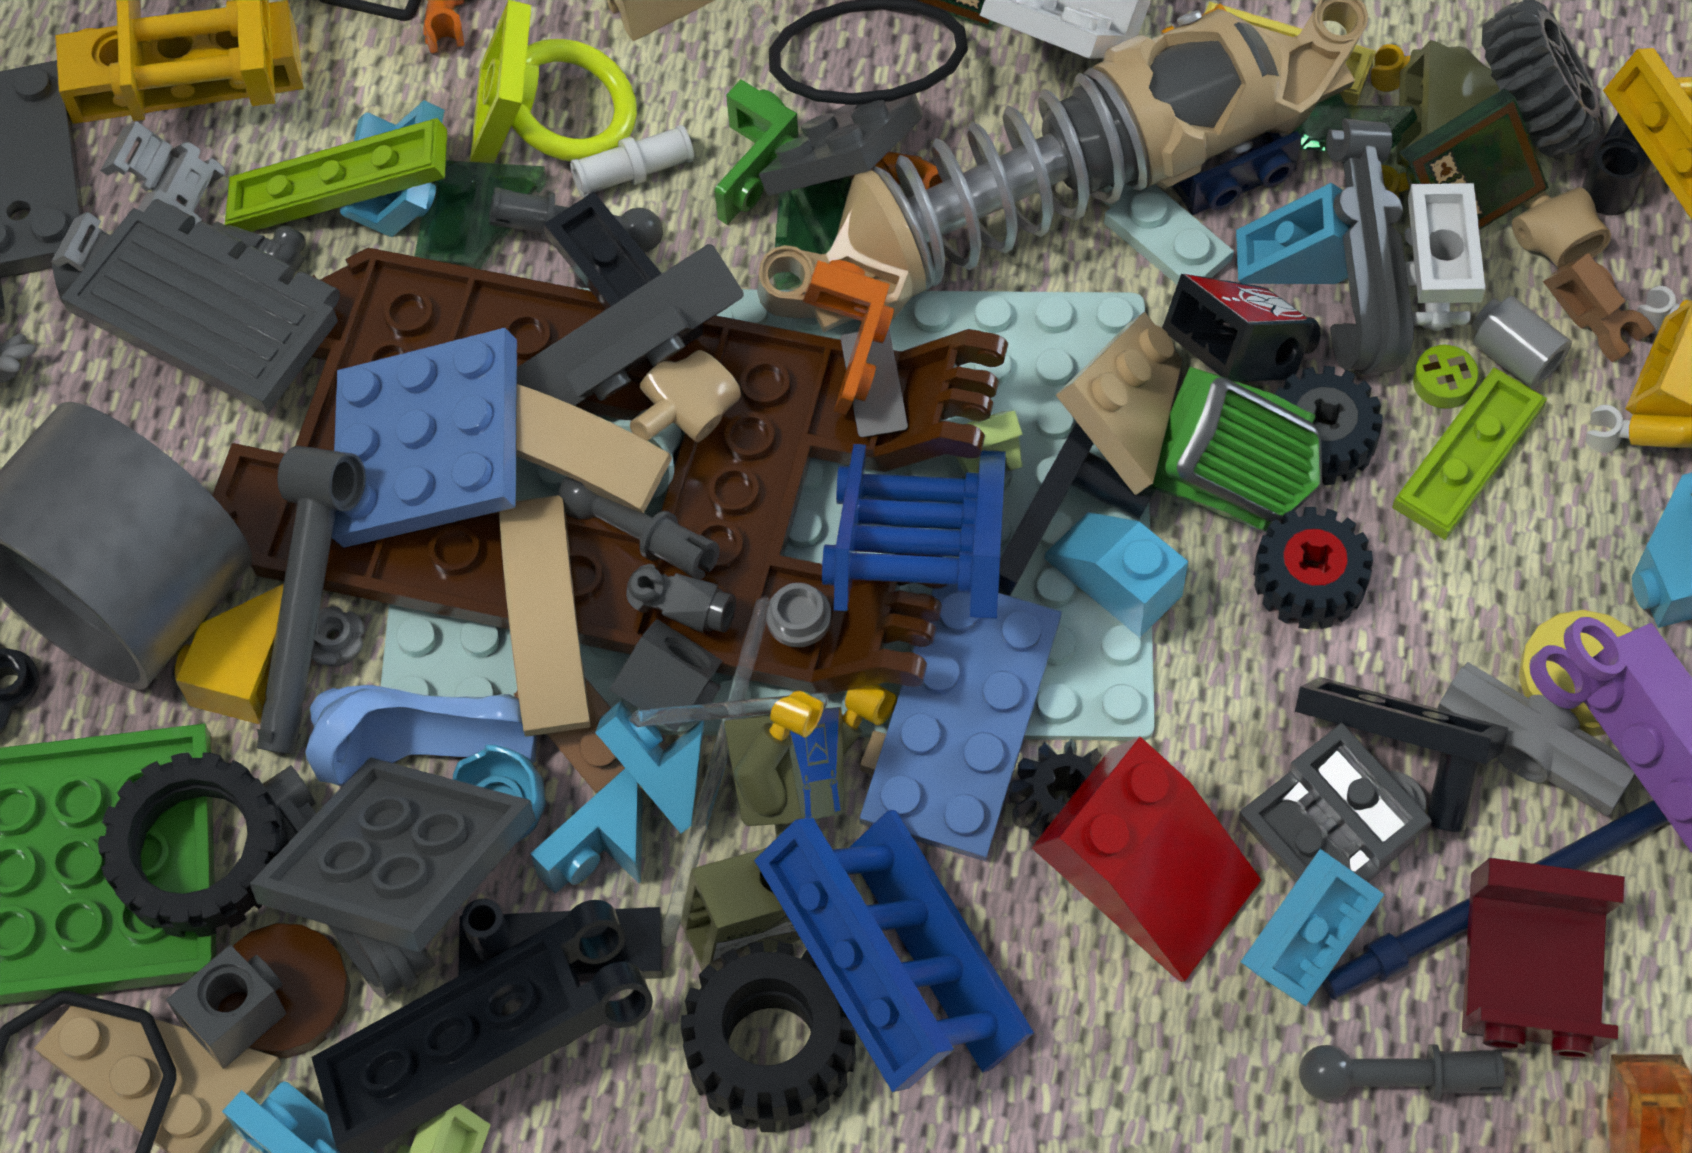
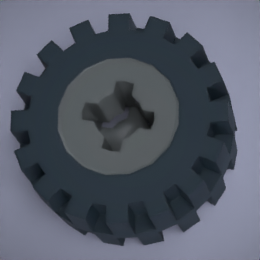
M1324 366L1322 374H1316L1314 367L1303 369L1301 379L1292 374L1285 379L1284 387H1278L1275 395L1315 415L1312 424L1316 426L1321 435L1322 478L1324 485H1335L1336 478L1340 475L1346 482L1355 477L1357 469L1363 472L1369 465L1371 457L1374 456L1383 421V414H1379L1381 403L1378 396L1370 398L1372 387L1365 380L1358 385L1355 384V374L1348 370H1345L1342 376L1335 375V367ZM1317 418L1333 421L1334 424L1329 426L1320 423Z

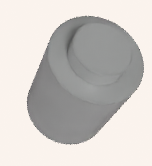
M1510 296L1502 302L1496 298L1491 300L1479 312L1472 324V328L1477 331L1473 344L1532 390L1538 388L1559 367L1572 345L1570 339L1514 296Z

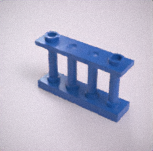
M853 444L850 467L838 466L837 504H842L843 507L836 545L824 544L822 585H834V610H848L852 580L958 585V592H971L970 617L997 619L1006 451L982 450L979 461V473L966 472L965 479L865 474L866 445ZM872 553H892V554H912V555H932V556H952V557H932V556H912V555H892V554H872Z
M889 810L883 814L849 848L833 850L814 818L796 819L754 859L892 1092L911 1088L954 1050L952 1046L965 1044L983 1073L997 1066L1034 1034L1031 1026L896 810ZM861 874L879 904L866 905L848 875ZM895 929L913 961L901 962L882 931ZM930 986L949 1018L936 1020L917 988Z

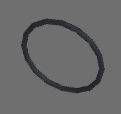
M917 0L844 1L809 12L785 27L769 48V71L787 91L816 102L861 105L877 100H884V102L894 101L925 91L954 73L968 51L965 28L946 10ZM877 9L916 12L941 21L954 33L956 48L946 64L922 79L892 89L858 93L818 90L793 80L781 68L780 53L791 37L816 22L848 12Z

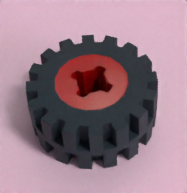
M1305 507L1303 516L1298 517L1293 509L1284 513L1282 523L1275 519L1268 526L1266 535H1263L1261 538L1253 574L1255 576V590L1257 595H1264L1262 603L1269 612L1275 608L1279 610L1278 619L1286 624L1289 623L1291 618L1299 620L1298 628L1310 629L1311 622H1318L1320 629L1332 627L1333 620L1336 618L1341 623L1348 619L1353 608L1358 609L1363 601L1372 573V550L1366 551L1369 540L1364 532L1357 535L1354 534L1355 522L1348 517L1342 523L1336 520L1337 511L1327 508L1325 516L1317 515L1316 507ZM1303 560L1320 561L1321 564L1318 566L1307 565Z

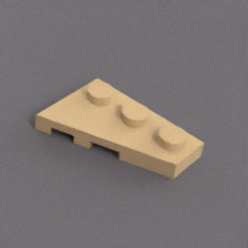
M1145 312L1128 323L1056 394L1064 407L1135 495L1154 482L1183 360L1174 349V344L1168 333L1160 326L1155 325Z
M70 1006L34 1049L47 1062L142 1134L163 1078V1073L141 1023ZM155 1019L176 1067L177 1080L154 1144L166 1153H208L231 1125L222 1112L241 1090L253 1099L281 1066V1062L276 1056L247 1048L223 1069L185 1028Z

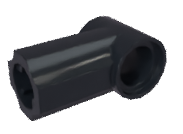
M1619 113L1605 138L1596 146L1582 188L1592 197L1596 212L1608 216L1624 213L1633 205L1640 184L1652 163Z

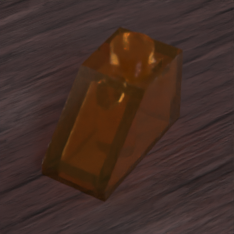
M1611 1054L1606 1110L1610 1153H1692V1075L1681 1054Z

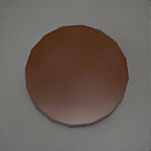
M275 923L250 931L233 945L234 949L247 962L253 956L258 955L273 970L283 984L276 991V994L287 1014L248 1048L278 1058H290L311 1051L327 1039L325 1035L333 1029L336 1022L339 1025L347 1011L351 987L344 960L325 935L302 924ZM236 992L226 996L219 1004L217 1011L230 1012L236 1010L244 1003L247 993Z

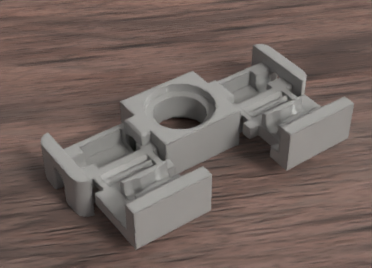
M137 121L124 127L100 171L107 176L115 171L122 175L131 172L137 176V181L143 180L141 188L145 191L151 189L152 192L144 196L138 210L144 212L153 200L159 199L195 218V225L200 222L202 218L195 214L194 211L209 182H214L225 175L224 167L213 158L205 162L199 159L198 156L201 150L190 142H184L172 149L173 146ZM135 141H138V145L133 151L128 163H126L125 160L132 146L134 145ZM176 198H178L179 200H181L182 203H179L178 201H176ZM85 212L74 218L51 263L57 267L69 263L82 272L111 235L98 227L101 220L89 212ZM91 228L92 231L87 237L81 251L77 250L87 230Z

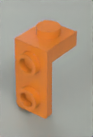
M818 260L809 279L802 302L862 321L834 408V412L846 415L854 398L865 402L869 393L876 365L866 362L872 341L883 344L894 313V308L884 305L890 284L865 276V271L853 263L842 260H831L829 263Z

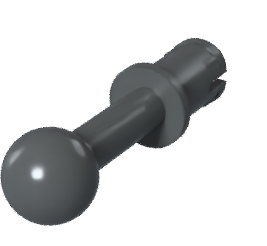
M494 187L488 226L541 233V239L548 240L545 236L544 223L569 207L555 205L554 192H548L546 197ZM638 207L626 211L621 216L614 215L644 252L654 249L660 243L663 236L662 223L659 217L651 210Z
M566 477L559 487L558 495L563 498L565 513L568 516L579 520L596 517L640 540V553L648 560L654 561L660 558L683 570L690 577L699 580L705 577V571L698 567L710 572L718 561L720 553L718 543L679 525L676 516L668 511H661L652 518L598 496L586 489L582 482L570 477Z
M1429 1044L1426 1058L1350 1059L1342 1049L1336 1046L1320 1045L1309 1050L1302 1058L1299 1066V1078L1308 1094L1323 1101L1336 1100L1345 1095L1351 1087L1428 1086L1430 1099L1440 1100L1441 1094H1502L1505 1070L1501 1050L1440 1051L1437 1044Z

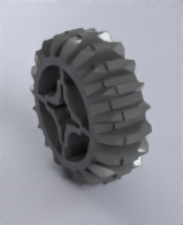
M1536 0L1514 2L1499 10L1493 18L1483 24L1481 44L1485 49V59L1492 71L1491 76L1496 81L1500 95L1504 98L1507 105L1514 101L1524 131L1532 145L1538 147L1542 154L1558 159L1567 154L1573 155L1588 147L1591 141L1600 137V134L1603 133L1604 113L1599 106L1600 98L1594 90L1593 81L1586 71L1585 63L1576 51L1575 44H1572L1568 38L1565 28L1558 24L1555 15L1549 12L1544 4Z

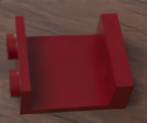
M1488 858L1471 872L1462 1032L1483 1035L1484 1045L1500 1049H1522L1526 1047V1041L1551 1045V1053L1553 1055L1575 1059L1592 1058L1594 1050H1599L1618 1040V1025L1602 1023L1606 915L1624 903L1625 876L1497 858Z

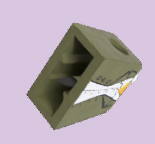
M766 848L691 869L680 923L702 971L708 964L719 971L723 968L721 955L733 948L739 958L749 955L748 943L763 941L765 952H772L777 950L778 941L791 944L801 939L754 861Z

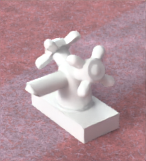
M1474 183L1411 184L1408 196L1411 227L1405 230L1404 237L1407 243L1413 246L1414 260L1405 262L1408 286H1417L1418 303H1425V312H1412L1414 326L1441 331L1444 328L1465 325L1470 321L1471 311L1450 312V303L1482 302L1485 292Z

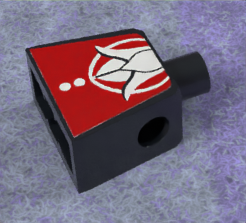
M1189 274L1180 275L1162 326L1173 340L1218 375L1233 382L1285 380L1292 374L1296 375L1304 354H1310L1315 351L1321 337L1320 326L1314 318L1306 317L1269 289L1256 285Z

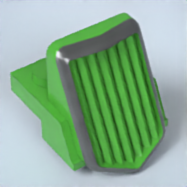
M1189 367L1169 415L1154 482L1151 485L1156 487L1158 491L1203 506L1217 515L1266 532L1270 522H1273L1275 519L1277 521L1284 520V513L1293 509L1296 511L1322 486L1321 435L1316 426L1312 424L1315 415L1273 393Z

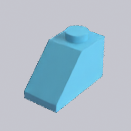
M1329 183L1237 229L1238 281L1244 284H1337L1347 279L1348 273L1343 235L1351 225L1342 222L1336 215L1333 207L1336 195L1343 190L1333 183Z
M1692 472L1681 476L1632 574L1634 596L1642 609H1650L1658 628L1692 619Z
M1087 512L1045 552L1044 558L1139 638L1183 596L1188 560L1140 521Z

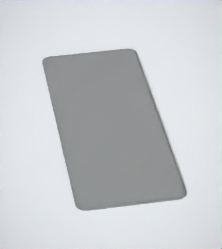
M888 329L883 344L872 341L866 362L876 365V371L865 402L855 398L853 401L857 431L860 437L902 431L908 428L890 330ZM858 332L841 336L846 370Z

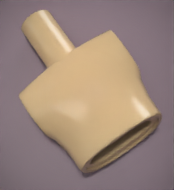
M1528 173L1520 174L1517 176L1520 179V185L1515 188L1511 184L1510 190L1518 197L1535 186L1534 180ZM1515 178L1513 181H1514V184L1517 186V185H1518V181H1517V179ZM1581 187L1553 198L1544 190H1541L1522 202L1528 210L1512 220V230L1518 243L1526 250L1542 253L1550 258L1558 268L1586 253H1589L1594 258L1608 246L1611 240V232L1596 213L1592 197Z
M702 350L695 351L686 359L678 362L662 361L646 374L639 387L654 405L630 422V429L633 434L648 441L674 423L695 442H700L716 428L722 419V415L738 402L741 396L740 387L732 374L721 363Z

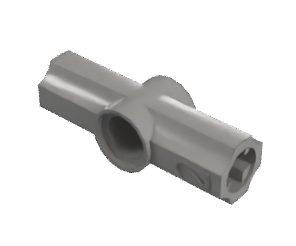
M1469 662L1459 670L1437 707L1445 711L1508 727L1503 753L1497 756L1504 767L1514 773L1520 769L1517 775L1527 781L1543 783L1545 780H1548L1608 817L1635 776L1633 770L1618 751L1580 729V723L1570 709L1553 704L1543 695H1531L1527 698Z

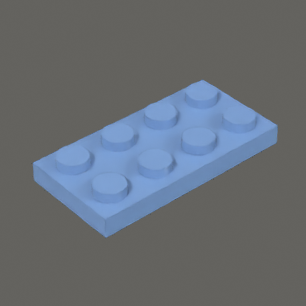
M948 584L940 589H932L931 595L936 597L942 604L939 620L930 622L936 627L934 641L926 647L914 646L912 652L922 656L927 662L924 681L921 686L917 687L901 686L859 821L860 824L871 827L887 811L896 810L915 841L986 862L1058 630L1062 611L998 593L997 619L970 617L971 592H958V585Z

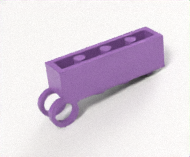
M1591 617L1578 618L1564 632V645L1566 649L1555 645H1548L1531 658L1529 667L1533 682L1544 697L1559 707L1573 709L1583 702L1586 704L1692 853V677L1652 623L1617 637L1608 626ZM1581 632L1593 636L1604 647L1593 658L1582 644ZM1546 661L1555 662L1567 671L1574 683L1575 693L1566 692L1554 683L1547 671Z

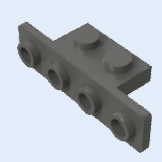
M707 244L518 366L517 384L552 396L573 406L578 405L593 394L597 396L599 401H602L628 385L632 380L627 372L649 359L654 367L682 350L685 345L680 338L741 300L744 292L717 249L713 245Z

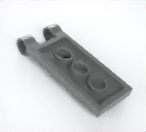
M57 60L0 71L1 317L5 316L1 284L2 277L52 268L57 291L61 299L81 273V271L69 263L60 267L51 263L74 218L84 214L72 121L59 93ZM30 209L29 214L21 220L10 218L20 210ZM85 234V236H84V238H83L81 244L79 245V247H78V249H77V250H79V251H81V249H82V247H83V245H84V243H85V241H86V239H87V235H86V234Z

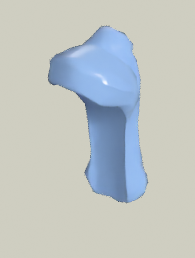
M361 685L326 690L320 693L310 706L311 721L314 728L309 737L305 753L308 763L320 782L332 783L342 787L370 757L390 763H395L408 755L469 757L483 750L486 745L510 748L530 759L532 763L536 762L537 736L525 737L519 698L510 694L486 697H443L415 694L375 685Z

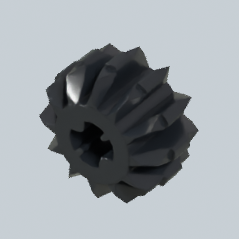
M1071 738L1065 743L1063 754L1057 755L1044 742L1038 749V761L1023 757L1019 762L1017 774L1020 779L1011 782L1009 785V799L1018 804L1013 808L1012 820L1016 826H1031L1028 840L1032 845L1036 843L1067 804L1063 802V795H1060L1057 800L1054 799V792L1065 790L1067 791V798H1070L1073 793L1075 794L1101 761L1102 755L1099 753L1098 748L1088 752L1083 757L1077 756V746Z

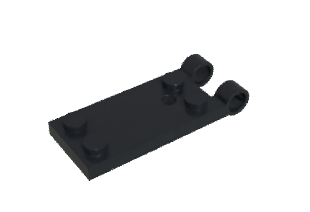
M603 900L582 902L575 906L564 919L312 1056L333 1138L339 1152L370 1153L557 1049L569 1045L577 1038L603 1024L613 1028H626L642 1021L651 1010L653 998L641 970L636 965L628 962L612 963L599 970L591 981L582 986L572 965L578 959L588 964L603 963L612 959L621 951L625 943V932L614 907ZM608 926L601 934L595 937L582 938L584 933L593 927ZM634 989L632 993L623 999L608 1001L619 991Z

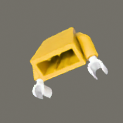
M1657 286L1648 292L1646 304L1640 305L1637 308V312L1642 313L1654 326L1655 330L1650 334H1657L1625 408L1633 415L1631 420L1623 419L1620 411L1610 405H1600L1592 411L1590 424L1606 426L1612 429L1607 432L1590 430L1586 433V444L1597 452L1607 453L1614 451L1619 446L1622 438H1629L1631 445L1692 448V300L1686 299L1681 304H1677L1672 290L1666 286Z

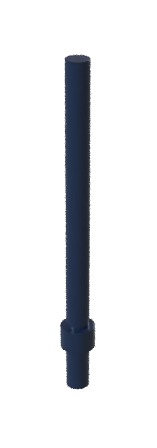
M1652 800L1533 864L1580 870L1669 821L1655 801ZM1470 897L1396 937L1391 933H1387L1364 945V954L1330 971L1322 983L1327 994L1333 1000H1336L1377 977L1385 982L1409 968V960L1468 929Z

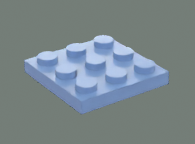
M506 328L337 370L334 451L356 454L363 462L366 474L365 488L359 503L349 511L336 510L332 538L345 548L516 508L517 339Z

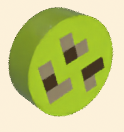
M1436 345L1424 351L1419 357L1413 375V386L1418 396L1427 404L1443 409L1455 408L1467 402L1472 396L1478 379V367L1473 357L1465 350L1453 345Z

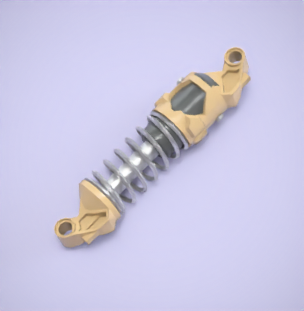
M1319 0L1301 33L1295 37L1252 25L1232 13L1219 8L1203 16L1200 11L1196 10L1178 18L1179 27L1153 39L1140 34L1105 51L1103 62L1096 64L1093 68L1090 67L1084 74H1077L1070 97L1059 101L1058 97L1052 92L1045 89L1041 91L1038 105L1043 120V136L1035 139L1023 115L1016 108L1007 105L1002 117L1004 128L1013 150L999 156L985 129L979 124L971 122L967 136L978 166L962 173L950 147L944 141L935 138L931 151L942 183L926 190L913 163L902 155H899L895 167L905 195L890 173L879 167L874 166L868 172L856 174L850 184L836 239L826 254L803 251L797 247L786 245L773 248L765 254L760 262L757 293L760 303L766 311L775 316L816 318L823 332L852 320L853 318L802 302L817 261L829 263L831 260H842L862 268L865 271V276L890 284L884 305L894 308L892 319H894L911 297L922 293L924 290H928L932 286L935 287L941 282L945 268V256L952 263L971 270L977 266L982 246L981 241L988 247L1006 254L1013 249L1018 226L1022 230L1039 237L1048 233L1054 210L1060 215L1077 221L1084 216L1090 195L1098 200L1113 204L1120 199L1124 185L1139 191L1154 184L1167 189L1200 173L1202 164L1218 154L1229 150L1231 155H1237L1253 147L1251 139L1266 132L1291 134L1311 115L1319 102L1352 87L1355 79L1349 71L1346 61L1367 26L1368 13L1366 6L1361 0ZM1328 20L1336 21L1346 29L1347 34L1335 35L1327 30L1323 22ZM1063 180L1068 187L1078 191V206L1073 209L1067 208L1052 193V185ZM1109 185L1114 187L1108 193L1101 190ZM1038 192L1042 201L1043 218L1042 223L1035 226L1020 213L1015 206V202ZM1003 208L1007 235L1004 241L998 242L978 219ZM965 225L968 227L971 249L970 256L966 259L958 254L944 238V235ZM929 242H931V246H932L934 265H933L931 253H930V250H929V247H928V244H927V243H929ZM790 272L796 275L802 284L793 291L785 292L774 288L769 280L777 273Z

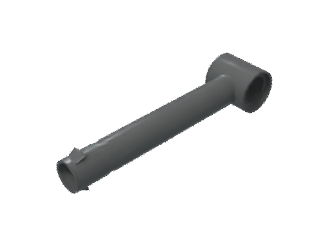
M294 446L284 454L277 475L281 496L287 502L297 504L266 687V700L263 705L260 729H257L258 740L256 746L258 749L288 754L296 753L297 741L301 736L299 729L302 717V703L306 694L336 510L349 511L353 509L363 495L366 482L363 462L356 454L305 446Z

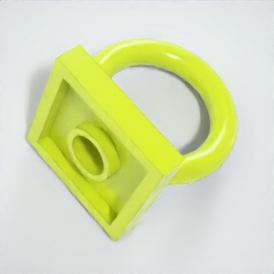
M508 0L479 68L470 162L493 165L511 126L530 146L545 155L559 160L571 162L574 159L579 160L618 147L619 140L630 137L635 126L637 103L634 90L621 68L603 52L590 45L569 39H546L528 45L532 5ZM551 62L571 63L588 70L599 78L606 86L613 101L614 114L609 126L596 136L575 139L558 135L541 125L531 114L538 86L539 66Z

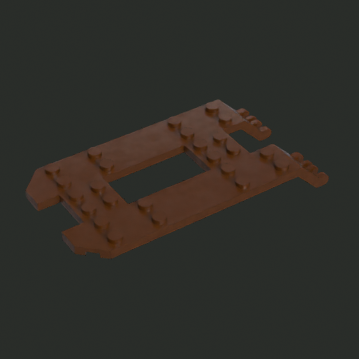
M368 247L346 258L347 266L320 279L340 291L339 300L334 307L338 322L311 356L326 360L295 446L334 451L337 370L501 328H506L517 339L518 367L606 309L589 290ZM717 315L703 323V335L665 361L678 362L686 359L695 351L702 350L713 356L732 374L740 387L741 396L738 402L722 415L719 424L706 438L700 442H695L686 433L684 434L674 467L673 479L669 484L661 511H668L674 514L679 525L718 543L720 548L718 561L710 572L698 567L705 571V577L700 580L718 584L723 592L735 595L736 609L733 621L725 633L705 630L702 634L668 619L661 614L662 611L651 609L647 613H642L633 608L627 600V584L632 573L640 566L653 564L661 575L665 574L668 577H674L675 573L687 577L690 576L683 572V570L660 558L651 561L643 557L640 553V540L596 517L579 520L566 514L579 643L631 655L640 638L652 623L658 619L721 659L722 663L715 673L823 696L884 682L910 687L921 686L927 669L925 659L912 652L884 649L886 643L895 641L906 642L918 647H926L932 644L936 627L930 622L939 620L942 604L936 597L924 593L917 594L899 590L900 586L911 584L910 582L852 580L848 610H834V585H822V564L786 557L784 553L811 458L850 465L853 444L866 445L865 469L887 472L945 454L963 458L979 457L985 440V434L982 430L971 424H959L943 420L954 416L968 418L973 421H984L990 418L993 408L991 398L996 395L999 385L998 378L989 371L960 367V365L969 362L986 367L1002 365L1008 349L1007 340L997 334L966 329L904 351L893 350L908 428L902 431L860 437L857 431L853 403L846 415L834 412L846 373L840 339ZM647 360L627 372L632 381L621 390L602 401H599L597 396L593 394L576 405V407L592 414L632 421L641 411L649 409L654 405L639 388L643 378L653 367ZM232 443L212 496L229 514L245 537L252 554L250 566L255 575L284 582L297 504L284 500L278 488V469L285 453ZM494 512L345 548L332 538L323 590L510 629L502 559L499 512ZM892 554V555H912V554ZM912 555V556H932V555ZM792 583H805L818 589L826 596L831 607L832 620L829 630L818 642L805 647H791L780 643L772 636L767 626L766 609L770 599L782 587ZM915 583L932 589H940L948 585Z

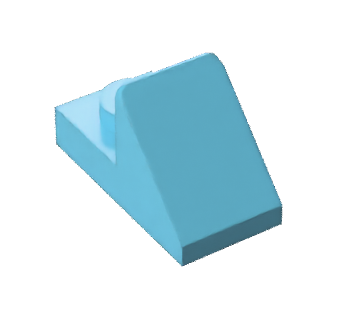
M620 701L601 716L595 733L676 829L683 833L692 825L695 810L705 721L701 720L663 750L658 745L663 741L662 735L651 719L641 710H637L632 714L625 704Z
M626 768L530 853L537 877L555 894L568 882L576 885L585 880L599 864V854L603 850L639 884L641 883L643 796L640 785Z

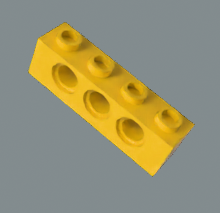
M288 0L269 2L275 93L304 89L298 32ZM117 26L98 29L86 28L78 32L55 35L59 93L72 123L77 124L131 115L125 99H116L114 97L110 82L109 65L110 63L118 62ZM226 31L142 42L143 65L229 55V48L239 47L238 36L232 37L231 32ZM233 79L144 89L145 113L248 98L244 83L235 84Z

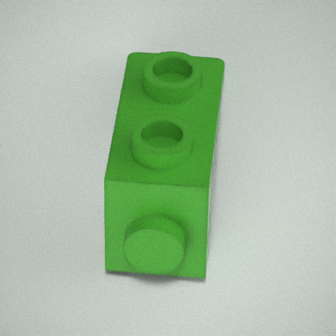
M742 79L726 94L729 126L755 144L715 188L718 220L726 225L741 210L748 212L757 204L764 190L759 173L777 158L775 150L778 147L799 137L797 113L787 108L774 93L765 89L758 90Z

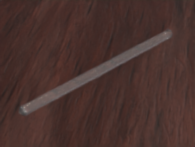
M766 595L755 602L748 632L744 640L661 930V941L664 949L676 941L691 869L697 867L729 756L724 720L738 719L740 717L767 622L766 616L771 608V603Z

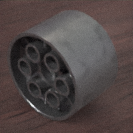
M63 402L59 404L0 469V600L56 647L99 675L122 686L138 690L145 689L252 563L251 550L236 523L194 477L139 433L113 417L87 405L76 402Z

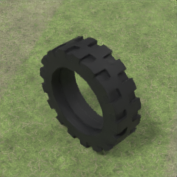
M203 752L202 758H192L190 753H179L171 756L172 762L160 766L156 761L147 765L141 770L144 774L134 783L128 780L117 792L120 799L115 808L108 806L104 814L102 823L106 827L105 836H99L98 849L99 854L105 861L102 871L107 882L124 905L141 922L153 929L160 927L166 934L176 937H185V932H195L198 937L217 934L216 928L228 924L230 928L241 924L247 919L244 914L253 906L258 909L263 906L257 904L250 882L288 844V839L282 827L284 820L280 810L263 783L258 778L253 777L248 768L235 760L231 764L226 763L221 755ZM203 796L225 799L238 807L246 819L248 835L241 858L226 877L207 889L185 894L163 891L150 883L142 869L141 852L147 832L162 813L181 801Z

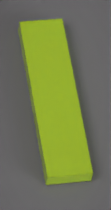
M434 118L230 176L225 225L235 226L252 232L444 179L447 128L438 118Z

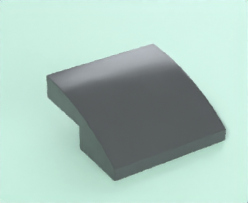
M1340 723L1293 760L1289 773L1239 811V820L1295 883L1320 849L1369 883L1431 825L1432 821L1343 723Z

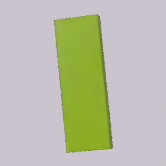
M1493 367L1396 496L1392 508L1446 541L1540 414L1547 398Z

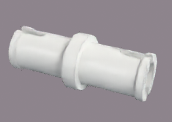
M679 125L674 129L637 141L631 136L621 139L616 148L579 160H571L570 167L577 190L584 198L592 192L627 181L637 185L645 182L649 174L685 162H693L694 150L687 130L683 125Z

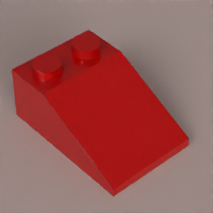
M1141 736L1113 747L1107 752L1032 846V849L1180 982L1186 981L1262 881L1191 782Z

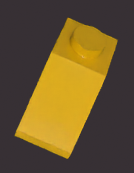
M284 584L199 625L191 645L185 644L180 650L174 671L176 682L189 706L260 725L263 705L266 700V687Z

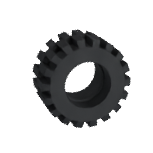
M763 941L748 943L749 955L739 958L734 948L721 955L723 968L717 971L708 964L699 974L700 990L692 987L689 989L685 999L687 1015H681V1034L687 1066L699 1096L702 1094L706 1095L709 1108L718 1116H721L726 1110L731 1115L732 1124L747 1129L749 1120L759 1121L761 1132H776L775 1121L788 1119L790 1129L793 1130L805 1126V1113L812 1110L818 1118L830 1109L829 1097L832 1094L839 1098L842 1096L848 1086L847 1073L854 1071L856 1031L808 950L805 951L800 959L794 956L793 944L778 941L776 952H765ZM778 1008L790 1011L799 1016L808 1025L811 1034L806 1045L797 1055L783 1063L775 1065L753 1064L739 1057L729 1046L730 1036L737 1024L749 1014L761 1009Z

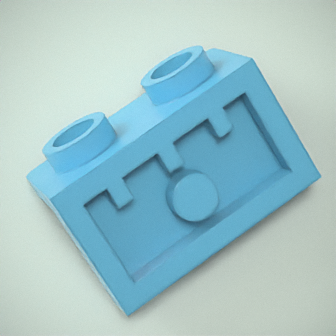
M1320 849L1245 954L1241 963L1270 984L1306 1006L1385 894Z
M281 1082L261 1105L241 1090L222 1111L238 1135L260 1153H340L336 1148L327 1114L288 1082Z

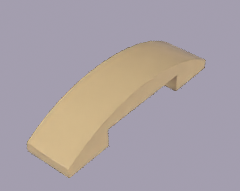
M517 384L516 456L582 482L586 489L598 496L644 514L672 460L671 455L641 437L592 413Z
M556 495L516 501V508L499 511L507 610L523 732L525 737L589 728L591 724L585 673L579 643L569 557L571 554L563 498Z

